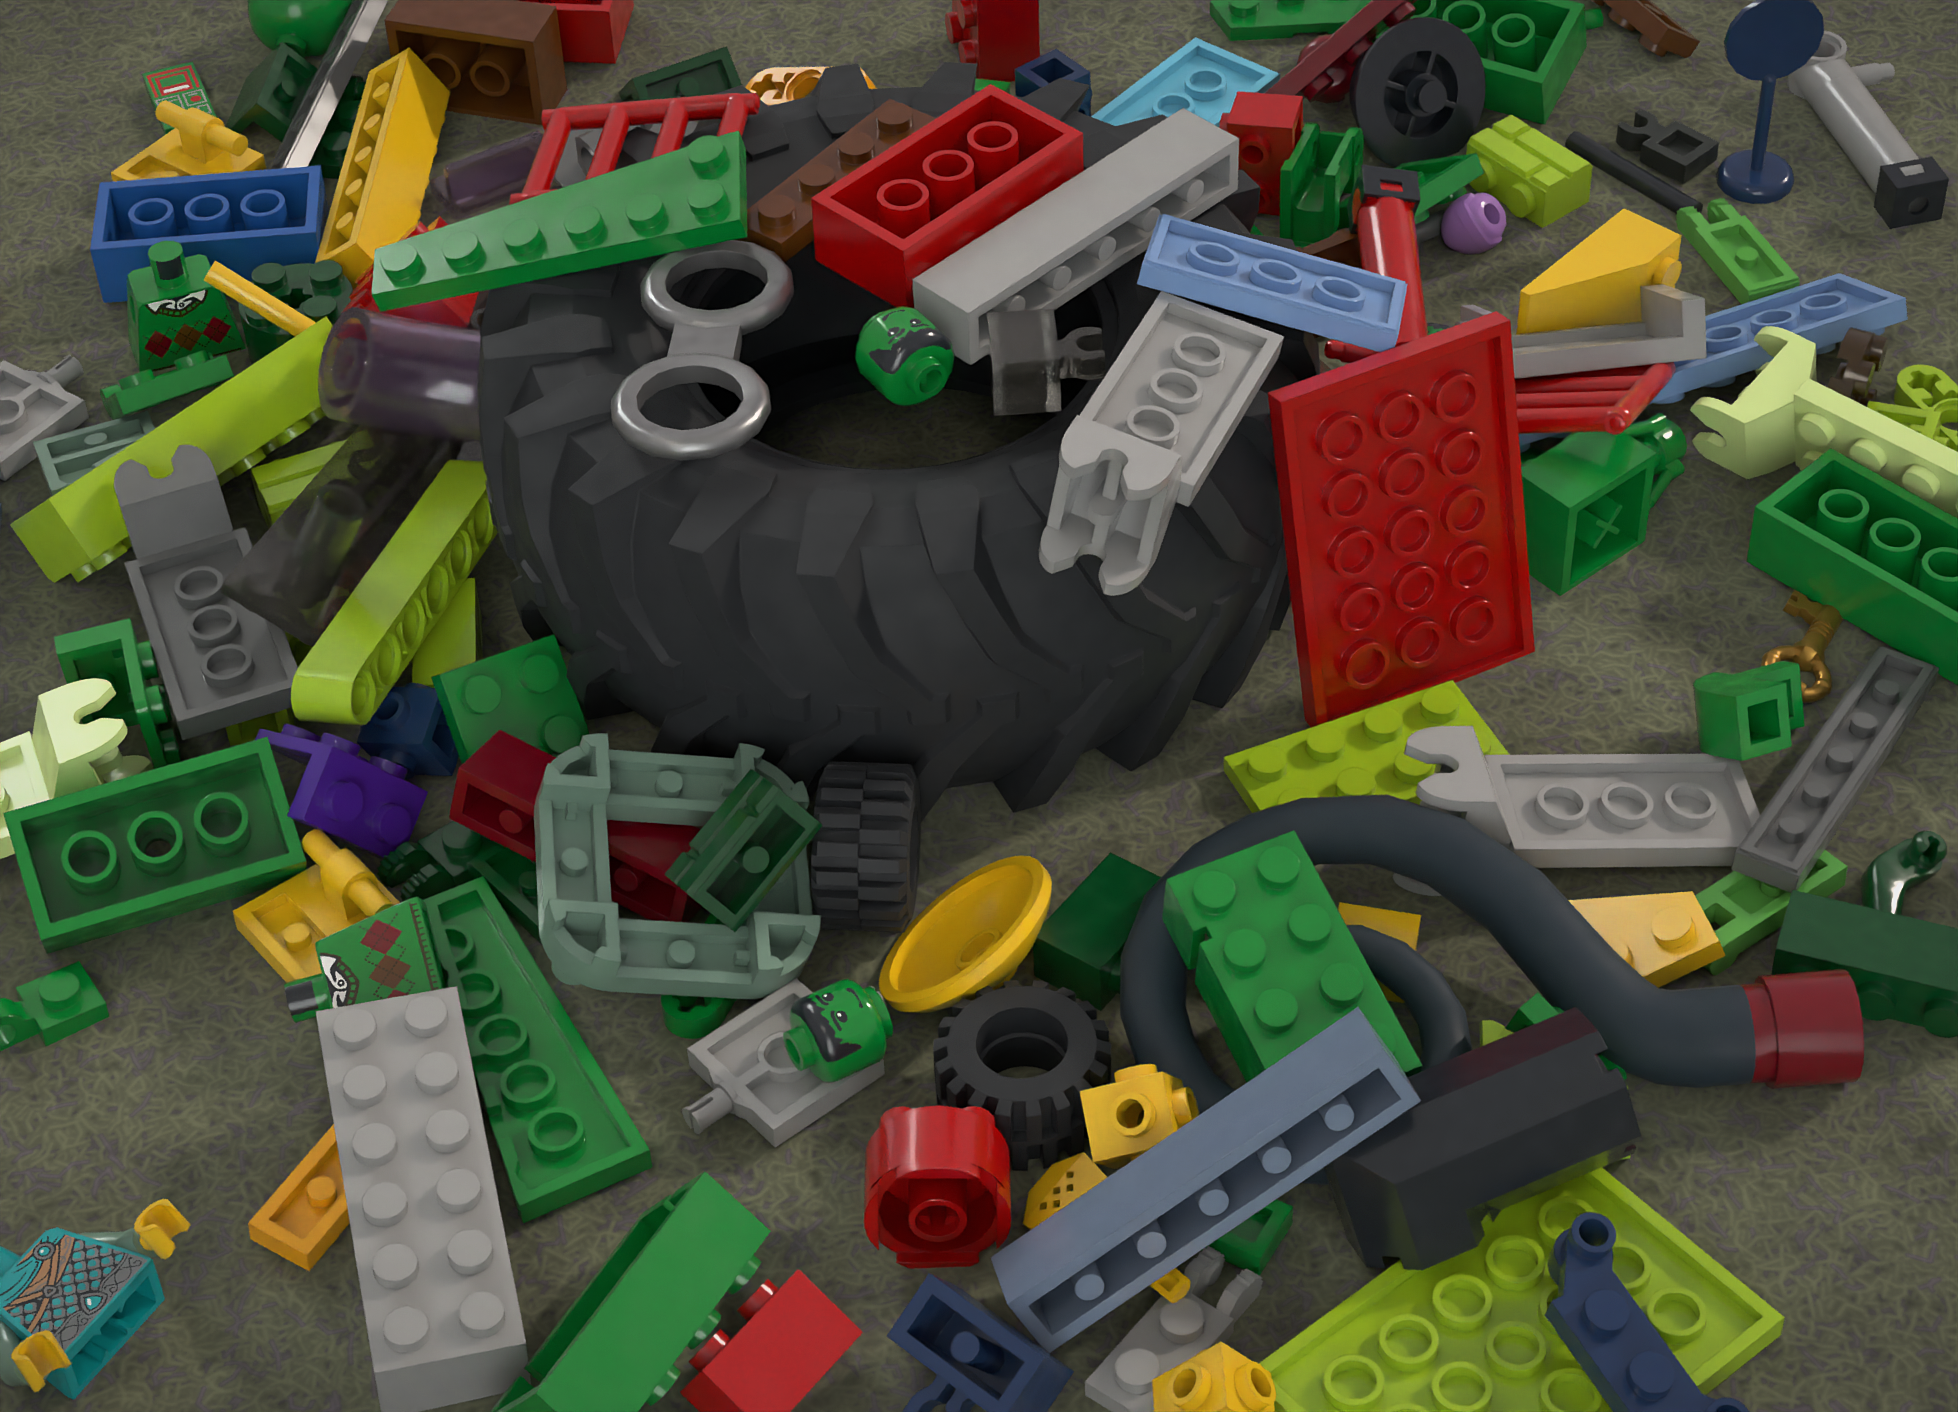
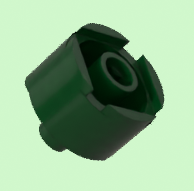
M323 260L315 264L301 263L286 266L278 263H265L256 267L251 273V283L314 322H318L327 316L334 328L344 318L342 311L352 301L349 298V295L353 292L352 285L348 278L343 275L342 266L332 260ZM238 303L252 365L294 338L290 333L243 304Z

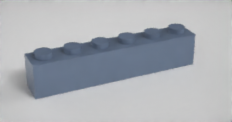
M1357 1007L990 1257L1006 1303L1042 1348L1050 1353L1418 1104L1421 1100L1396 1058L1359 1007Z

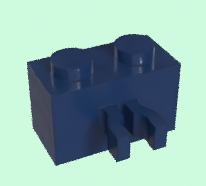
M931 1273L928 1274L887 1335L889 1339L936 1373L934 1382L915 1393L902 1412H931L940 1404H946V1412H971L975 1404L987 1412H1047L1074 1372L963 1289Z

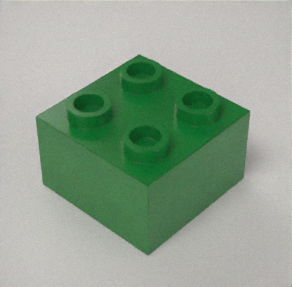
M1624 431L1617 435L1608 432H1575L1569 434L1561 443L1542 455L1522 464L1529 575L1561 596L1643 543L1646 538L1656 452Z

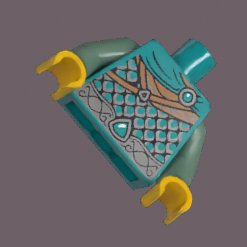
M161 1199L149 1205L138 1216L134 1227L126 1231L83 1232L76 1234L61 1228L46 1230L22 1256L0 1246V1378L5 1384L12 1387L29 1385L34 1392H38L45 1386L44 1380L46 1379L65 1396L74 1400L165 1300L152 1258L159 1256L161 1259L169 1258L175 1250V1244L171 1238L180 1232L187 1231L191 1226L168 1199Z

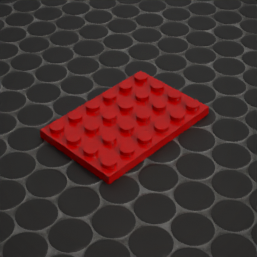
M1495 311L1268 392L1304 717L1310 727L1450 680L1456 683L1535 652L1510 319Z

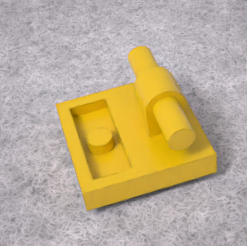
M162 101L156 108V118L175 129L112 171L111 176L114 182L267 170L264 155L248 148V139L226 128L221 119L197 108L186 110L169 101Z
M320 829L308 832L301 842L302 849L315 861V865L232 911L237 930L286 983L322 973L315 947L317 941L400 903L347 847L340 849Z

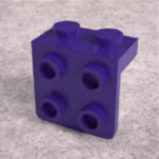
M284 724L281 733L259 729L255 740L268 737L272 750L307 766L287 814L288 817L314 829H320L325 834L380 859H384V855L387 856L390 851L394 852L398 846L409 841L428 791L405 781L408 772L406 768L376 756H371L368 763L367 759L358 755L361 748L359 745L329 733H323L321 738L312 732L290 724Z

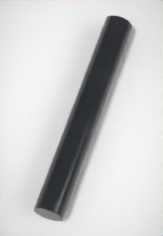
M1574 131L1567 138L1565 148L1677 214V211L1681 208L1694 206V209L1697 208V212L1702 213L1703 204L1582 133Z

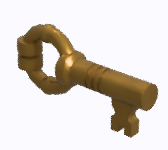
M1794 590L1783 611L1794 617L1799 616L1803 618L1810 627L1803 639L1795 642L1793 646H1778L1766 652L1762 656L1761 667L1780 661L1799 663L1800 671L1812 672L1816 677V681H1814L1813 686L1810 688H1806L1807 684L1801 682L1803 703H1813L1830 694L1832 690L1831 672L1824 663V652L1843 618L1835 607L1811 602L1807 599L1806 595Z

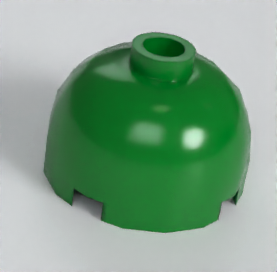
M248 0V17L254 34L260 42L272 51L283 42L303 58L319 56L326 53L353 0Z

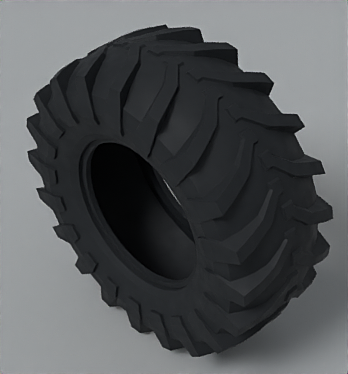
M944 62L922 87L869 89L859 64L825 68L810 97L771 106L760 100L758 115H748L742 135V140L746 147L747 209L889 98L938 118L978 92L974 90L977 64ZM1059 78L1025 97L1014 96L1083 133L1084 170L1168 118L1164 115H1158L1114 126L1079 113L1078 110L1090 85ZM743 85L716 94H743L751 92ZM721 119L698 121L693 133L683 138L680 149L689 146L699 137L706 135L717 136ZM638 126L627 133L615 170L651 159L659 134ZM1238 170V190L1191 220V222L1297 251L1291 239L1250 234L1259 211L1260 186L1243 170ZM554 185L551 189H560L565 186ZM814 240L785 262L792 272L794 295L784 313L764 328L742 335L739 362L751 367L767 384L771 411L757 435L738 449L712 458L679 461L650 456L627 444L612 424L611 399L623 379L644 364L667 357L673 332L657 325L643 309L640 290L641 282L651 265L666 254L490 289L480 331V358L477 382L480 445L484 471L487 477L486 488L492 523L499 533L508 558L513 559L519 575L510 583L521 623L532 641L555 634L558 645L564 646L572 655L568 662L566 677L576 693L583 716L587 720L635 711L659 727L660 731L651 748L652 753L734 758L739 743L757 746L765 749L761 759L784 772L794 784L803 781L809 798L817 791L820 777L829 761L911 764L919 781L921 822L946 788L993 781L1013 813L1047 804L1071 773L1080 755L1084 752L1096 748L1129 771H1133L1159 756L1185 717L1191 700L1223 708L1242 687L1265 644L1268 631H1280L1291 602L1268 392L1320 374L1319 346L1313 334L1174 295L1282 335L1284 339L1279 358L1189 507L1177 502L1175 503L1157 559L1147 576L1133 590L1121 595L1111 596L1103 594L1098 575L1103 561L1099 557L1092 554L1081 555L1073 567L1051 574L1040 563L1039 547L1048 521L1059 469V452L1063 436L1076 415L1081 414L1161 292L1160 290L1137 284L1147 250L972 365L954 356L953 369L943 387L944 389L971 392L1013 404L1047 421L1045 424L1020 439L990 452L939 465L900 469L852 468L825 464L794 456L756 440L760 435L781 421L803 410L843 396L877 390L858 369L855 359L857 342L864 325L871 317L879 312L897 307L816 261ZM732 268L704 269L679 280L672 286L669 295L675 301L690 308L709 311L730 309L754 299L762 293L766 284L758 276L744 270ZM700 382L677 384L658 391L644 402L640 412L647 420L661 427L678 430L700 429L724 421L738 410L742 401L734 392L719 385Z

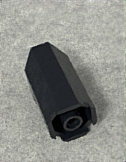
M1577 1007L1407 1077L1421 1101L1324 1167L1347 1240L1366 1267L1385 1268L1381 1256L1400 1257L1403 1269L1424 1270L1476 1248L1485 1235L1481 1222L1486 1214L1494 1222L1502 1209L1635 1153L1637 1147L1634 1144L1640 1141L1641 1133L1627 1085L1618 1068L1608 1071L1597 1053L1608 1048L1599 1030Z

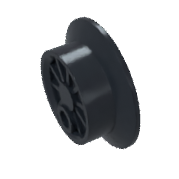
M1417 17L1402 21L1385 31L1358 60L1352 73L1349 87L1351 111L1357 128L1363 130L1364 143L1378 159L1395 168L1402 163L1444 158L1458 153L1472 136L1482 114L1486 88L1483 64L1470 38L1461 29L1445 20Z

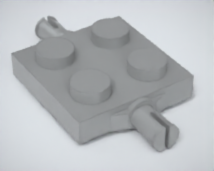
M67 355L51 369L40 373L23 370L5 360L0 362V479L6 481L37 457L33 444L34 441L71 432L89 419L85 400L63 389L84 373L82 365L75 357L71 358V355Z
M795 978L687 1048L689 1066L712 1087L713 1091L690 1106L683 1108L682 1114L687 1125L691 1129L694 1128L696 1134L702 1133L704 1129L728 1113L735 1114L747 1120L776 1148L885 1074L884 1059L832 1083L820 1080L809 1068L803 1071L798 1070L786 1051L783 1033L791 1029L790 1011L793 1003L813 992ZM877 991V993L880 995V997L882 998L883 1002H884L885 1005H886V1002H885L883 996L881 995V993H880L879 991Z

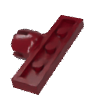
M1371 0L1333 34L1321 35L1309 41L1301 50L1297 65L1265 93L1303 96V99L1306 98L1310 103L1313 101L1335 103L1344 100L1345 94L1349 92L1354 68L1362 54L1373 44L1372 40L1385 28L1389 27L1390 29L1392 26L1410 19L1417 10L1413 6L1417 0Z

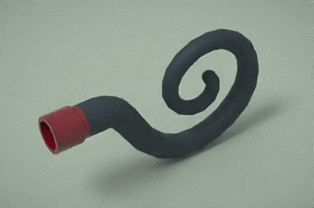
M1387 794L1300 798L1248 814L1193 844L1145 894L1121 954L1120 1017L1136 1065L1154 1064L1157 1066L1158 1072L1162 1071L1181 1079L1183 1087L1189 1086L1193 1091L1199 1115L1234 1092L1235 1089L1213 1072L1194 1039L1186 1009L1188 968L1162 920L1166 879L1295 830L1314 866L1323 864H1372L1430 886L1485 927L1551 1006L1559 1007L1563 1011L1577 1007L1599 1030L1608 1048L1597 1053V1055H1603L1627 1073L1658 1085L1700 1088L1765 1082L1767 1087L1775 1089L1856 1082L1861 1076L1864 1063V1032L1860 1002L1854 981L1848 971L1838 969L1758 976L1753 984L1680 990L1657 988L1613 950L1541 871L1467 820ZM1346 925L1374 977L1404 1001L1418 1024L1422 1046L1420 1061L1423 1066L1421 1072L1472 1051L1466 1012L1442 973L1407 943L1363 925ZM1324 1167L1301 1182L1329 1185Z

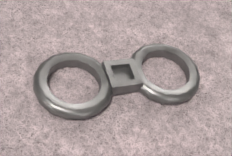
M730 240L667 253L651 265L641 282L640 290L643 309L657 325L673 332L667 357L644 364L623 379L611 399V414L614 428L626 443L650 456L683 461L712 458L738 449L761 431L771 411L767 384L751 367L739 362L742 335L764 328L784 313L794 295L792 272L775 252L755 243ZM732 268L744 270L758 276L766 284L762 293L754 299L730 309L709 311L690 308L675 301L669 295L672 286L679 280L704 269ZM700 382L719 385L734 392L742 401L738 410L727 419L700 429L678 430L661 427L647 420L640 412L644 402L658 391L677 384Z

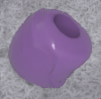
M1482 192L1462 195L1452 202L1443 214L1441 222L1442 239L1450 249L1459 253L1479 254L1488 251L1502 241L1501 235L1506 227L1505 211L1500 202L1490 194Z

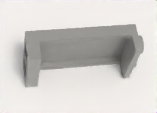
M1664 284L1641 286V322L1512 335L1515 379L1707 358L1705 298ZM1475 305L1461 306V321L1456 322L1455 326L1492 312Z

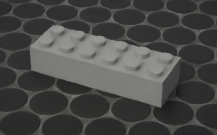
M457 986L316 1011L381 1412H421L502 1394L519 1376H522L531 1384L530 1373L524 1369L528 1363L526 1339Z

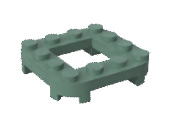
M608 733L583 735L579 746L563 752L551 764H547L534 806L539 934L542 946L552 961L551 967L555 977L568 985L581 984L592 989L609 992L737 999L765 998L793 979H798L817 940L821 924V916L812 914L806 846L736 932L721 924L621 919L618 914V903H612L607 820L704 826L750 769H753L773 783L806 811L810 802L803 781L794 784L784 772L761 759L765 749L749 744L739 743L734 758L611 750L609 749Z

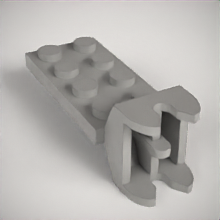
M1161 291L1081 414L1076 415L1063 436L1059 452V469L1048 521L1039 547V560L1043 568L1053 574L1073 567L1081 555L1092 554L1103 561L1098 575L1103 594L1111 596L1121 595L1136 588L1147 576L1157 559L1175 503L1177 502L1187 507L1192 503L1279 358L1284 336Z
M1437 726L1416 731L1408 737L1404 750V755L1426 764H1436L1434 774L1420 781L1417 785L1416 795L1422 800L1420 805L1467 820L1535 868L1732 866L1736 849L1760 817L1739 760L1708 754L1484 755L1473 726ZM1397 873L1393 874L1395 883L1408 891L1428 896H1442L1425 883Z

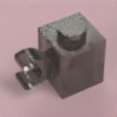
M1053 308L987 313L988 360L994 416L1061 411L1060 378L1094 380L1105 377V351L1102 350L1101 328H1078L1071 331L1064 339L1057 340Z

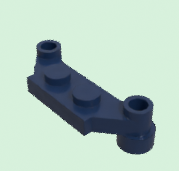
M1587 1212L1579 1215L1573 1221L1571 1228L1563 1231L1558 1236L1548 1256L1547 1267L1549 1274L1559 1287L1558 1298L1551 1301L1545 1316L1613 1412H1749L1747 1407L1736 1399L1728 1397L1713 1399L1701 1393L1612 1270L1613 1245L1616 1241V1230L1612 1222L1599 1213Z

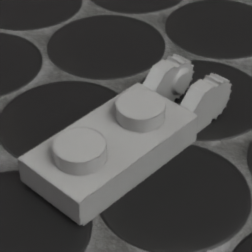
M1209 1246L1204 1248L1202 1252H1199L1197 1258H1194L1188 1264L1183 1273L1191 1282L1190 1289L1185 1297L1176 1303H1171L1161 1296L1085 1381V1395L1111 1412H1154L1152 1379L1196 1356L1204 1349L1210 1348L1219 1342L1225 1343L1234 1332V1323L1259 1296L1263 1283L1262 1277L1247 1268L1244 1271L1242 1270L1224 1289L1215 1308L1199 1297L1219 1278L1224 1266L1225 1255Z

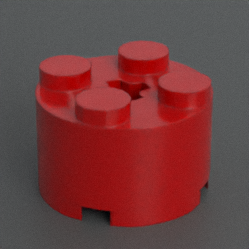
M900 1106L886 1111L880 1117L879 1128L870 1138L865 1152L864 1227L869 1241L878 1250L880 1242L886 1248L896 1253V1263L909 1269L970 1267L979 1263V1252L990 1247L995 1242L997 1250L1006 1241L1011 1228L1010 1155L1006 1140L995 1127L994 1116L988 1110L976 1106L962 1109L949 1106H926L912 1109Z

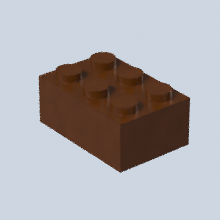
M398 0L384 20L391 58L410 48L450 91L446 111L542 125V111L556 109L567 91L556 6L517 0Z

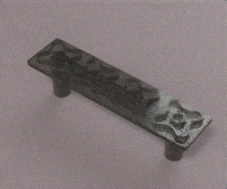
M478 309L473 312L469 325L465 328L452 357L440 351L383 404L380 402L226 577L220 589L222 594L298 638L301 642L311 647L315 645L443 466L450 459L483 461L480 445L477 382L480 358V331L485 309Z

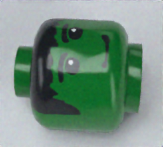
M901 306L879 312L869 319L860 333L855 359L860 373L883 396L896 405L910 406L922 403L942 390L952 372L955 354L950 340L921 312L914 308Z
M844 979L802 997L793 1003L790 1011L791 1029L783 1033V1041L791 1061L798 1070L803 1071L809 1068L820 1080L832 1083L881 1061L887 1048L886 1039L893 1035V1025L885 1003L874 988L869 986L863 989L858 983Z

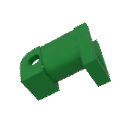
M1306 123L1304 125L1295 149L1289 160H1285L1280 169L1279 238L1291 239L1295 247L1303 248L1329 238L1332 234L1339 231L1340 197L1342 193H1352L1361 165H1363L1364 136L1361 128L1349 127L1346 133L1321 131L1317 123Z

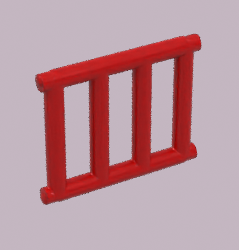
M728 93L568 106L543 110L542 126L545 131L523 191L522 193L511 194L509 205L556 190L550 188L571 131L603 128L585 178L587 180L615 170L630 126L662 124L651 158L680 149L689 121L721 119L717 137L739 131L742 137L748 115H758L760 98L756 93Z
M1667 362L1516 378L1515 389L1519 434L1575 432L1620 434L1634 422L1671 380L1676 371L1675 363Z

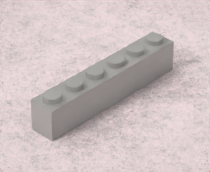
M1184 108L1180 109L913 279L914 309L921 312L950 340L955 356L972 365L1147 250L1159 214L1191 221L1238 190L1239 138Z

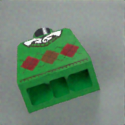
M169 240L161 241L151 246L148 250L151 266L132 270L127 275L128 340L139 372L152 369L155 372L175 367L173 361L203 350H207V352H210L215 357L246 349L234 314L224 293L204 281L211 268L207 256L197 254L184 257L183 248L180 243Z
M419 897L407 899L320 939L315 943L322 973L284 984L287 1003L295 1023L316 1018V1011L447 988L426 903Z

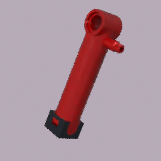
M1361 165L1347 203L1350 234H1358L1362 270L1402 280L1408 284L1399 335L1395 345L1397 347L1428 336L1414 219L1421 200L1417 171ZM1338 340L1327 341L1324 349V354L1328 359H1337L1342 363H1352L1380 353Z

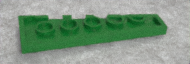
M730 132L718 137L714 135L702 136L694 140L687 147L377 248L374 252L372 297L380 312L745 238L747 237L746 147L740 132Z
M484 876L422 900L427 906L447 988L457 986L473 1072L522 1222L526 1223L652 1168L650 1149Z

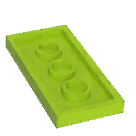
M1450 680L1225 756L1223 771L1252 813L1300 798L1387 794L1420 805L1422 800L1416 795L1417 785L1420 781L1434 774L1436 764H1426L1404 755L1407 739L1416 731L1437 726H1473L1484 755L1510 754L1455 682Z

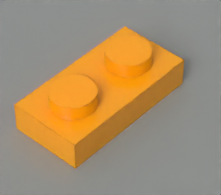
M334 1124L248 1222L251 1240L307 1271L314 1267L350 1224Z

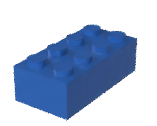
M321 165L99 183L90 251L103 303L127 301V275L132 270L151 266L148 250L151 246L161 241L178 242L183 248L184 257L197 254L205 255L211 267L217 261L249 282L252 281V271L265 263H278L282 266L301 263L315 264L329 215Z

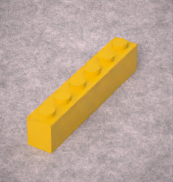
M410 48L369 71L315 263L323 260H332L342 266L343 275L348 278L353 290L358 286L355 283L358 277L374 263L375 249L398 242L419 221L425 190L429 185L428 178L431 166L438 150L437 143L441 127L446 119L445 112L450 91Z

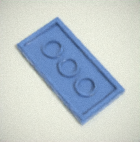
M1159 214L1137 281L1138 285L1377 352L1389 350L1396 345L1408 285L1402 280L1166 214Z

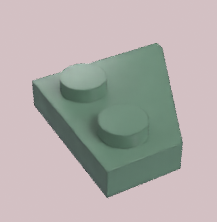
M148 411L34 441L33 444L51 497L154 430L155 426Z

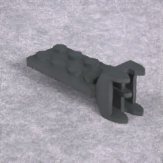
M193 445L178 446L171 459L174 470L168 477L161 479L153 478L150 476L146 466L131 459L124 462L118 468L114 477V489L136 558L135 560L125 562V566L182 740L214 732L221 728L292 707L291 686L298 669L246 527L233 530L213 464L204 451Z

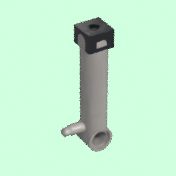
M1824 31L1819 48L1805 65L1788 75L1787 85L1789 90L1794 95L1808 101L1875 193L1874 208L1889 229L1940 220L1942 218L1949 178L1932 156L1918 158L1865 87L1892 79L1895 75L1894 66L1888 62L1850 67L1845 60L1847 51L1845 40L1837 34Z

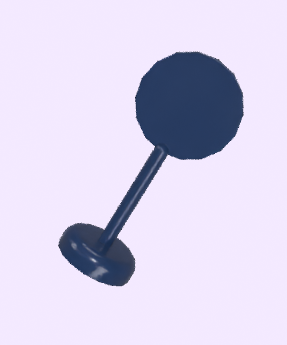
M1755 0L1744 7L1729 25L1724 39L1725 56L1737 74L1750 80L1762 81L1752 150L1732 153L1722 160L1716 174L1718 187L1726 195L1738 201L1751 204L1771 203L1787 196L1794 185L1791 166L1782 157L1766 151L1776 79L1788 76L1805 65L1818 50L1824 34L1823 16L1812 0Z

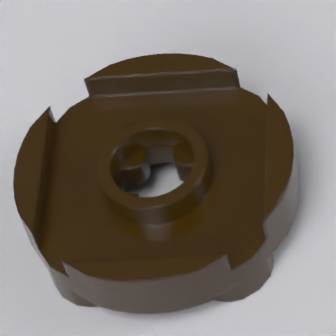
M1851 327L1847 331L1837 358L1848 360V362H1841L1836 376L1830 377L1828 388L1866 407L1869 401L1876 402L1877 390L1870 388L1874 371L1880 372L1888 347V338L1878 336L1874 332Z

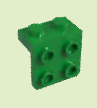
M130 618L54 637L57 657L67 684L84 679L99 678L109 681L116 692V695L101 710L84 716L81 719L83 724L100 718L123 719L127 727L140 724L154 769L182 761L174 729L163 730L162 723L172 721L173 714L164 683L152 686L150 680L159 677L151 642L148 640L138 643Z

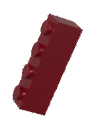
M499 729L459 767L449 819L536 862L534 806L548 763L551 764L556 757ZM607 820L611 901L649 920L688 923L703 906L664 874L682 852H689L691 849L689 843L701 829L692 825Z

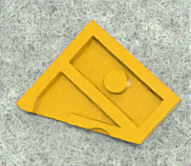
M1693 891L1568 900L1615 952L1657 988L1726 956Z

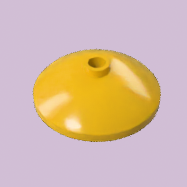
M1024 855L1013 856L990 863L951 886L912 921L890 950L879 976L881 995L898 1011L928 1013L952 1007L962 998L972 1001L975 999L976 991L988 985L993 990L1002 987L1004 981H1009L1014 976L1019 964L1031 950L1046 918L1052 890V880L1048 871L1036 858Z

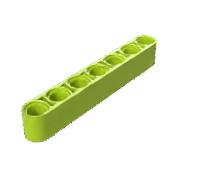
M450 459L443 466L302 661L294 675L291 686L292 710L297 719L300 721L365 725L370 721L498 533L491 519L486 488L487 477L483 461Z

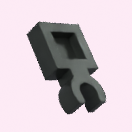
M1639 109L1635 112L1634 127L1625 122H1620L1617 126L1616 143L1620 147L1630 151H1641L1640 162L1683 184L1717 160L1718 141L1676 120L1665 127L1658 123V119L1654 114Z

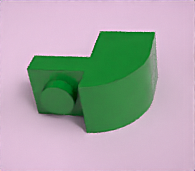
M1780 661L1736 674L1713 672L1696 679L1693 683L1699 749L1705 754L1739 761L1748 760L1792 747L1790 730L1805 726L1799 663Z

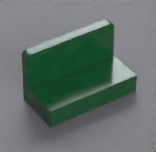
M281 42L247 76L226 128L240 134L254 121L282 142L318 69Z
M726 46L632 78L618 93L622 101L632 98L634 101L713 95L740 86L742 83Z

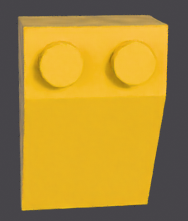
M1623 208L1520 290L1516 334L1641 322V286L1664 284L1675 288L1682 269V264L1678 261L1682 235Z

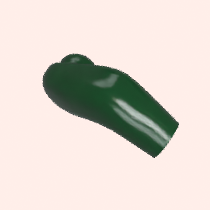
M1920 831L1913 838L1906 839L1878 855L1861 877L1862 905L1902 915L1905 891L1935 876L1941 869L1942 861L1947 855V845L1944 839L1935 832Z

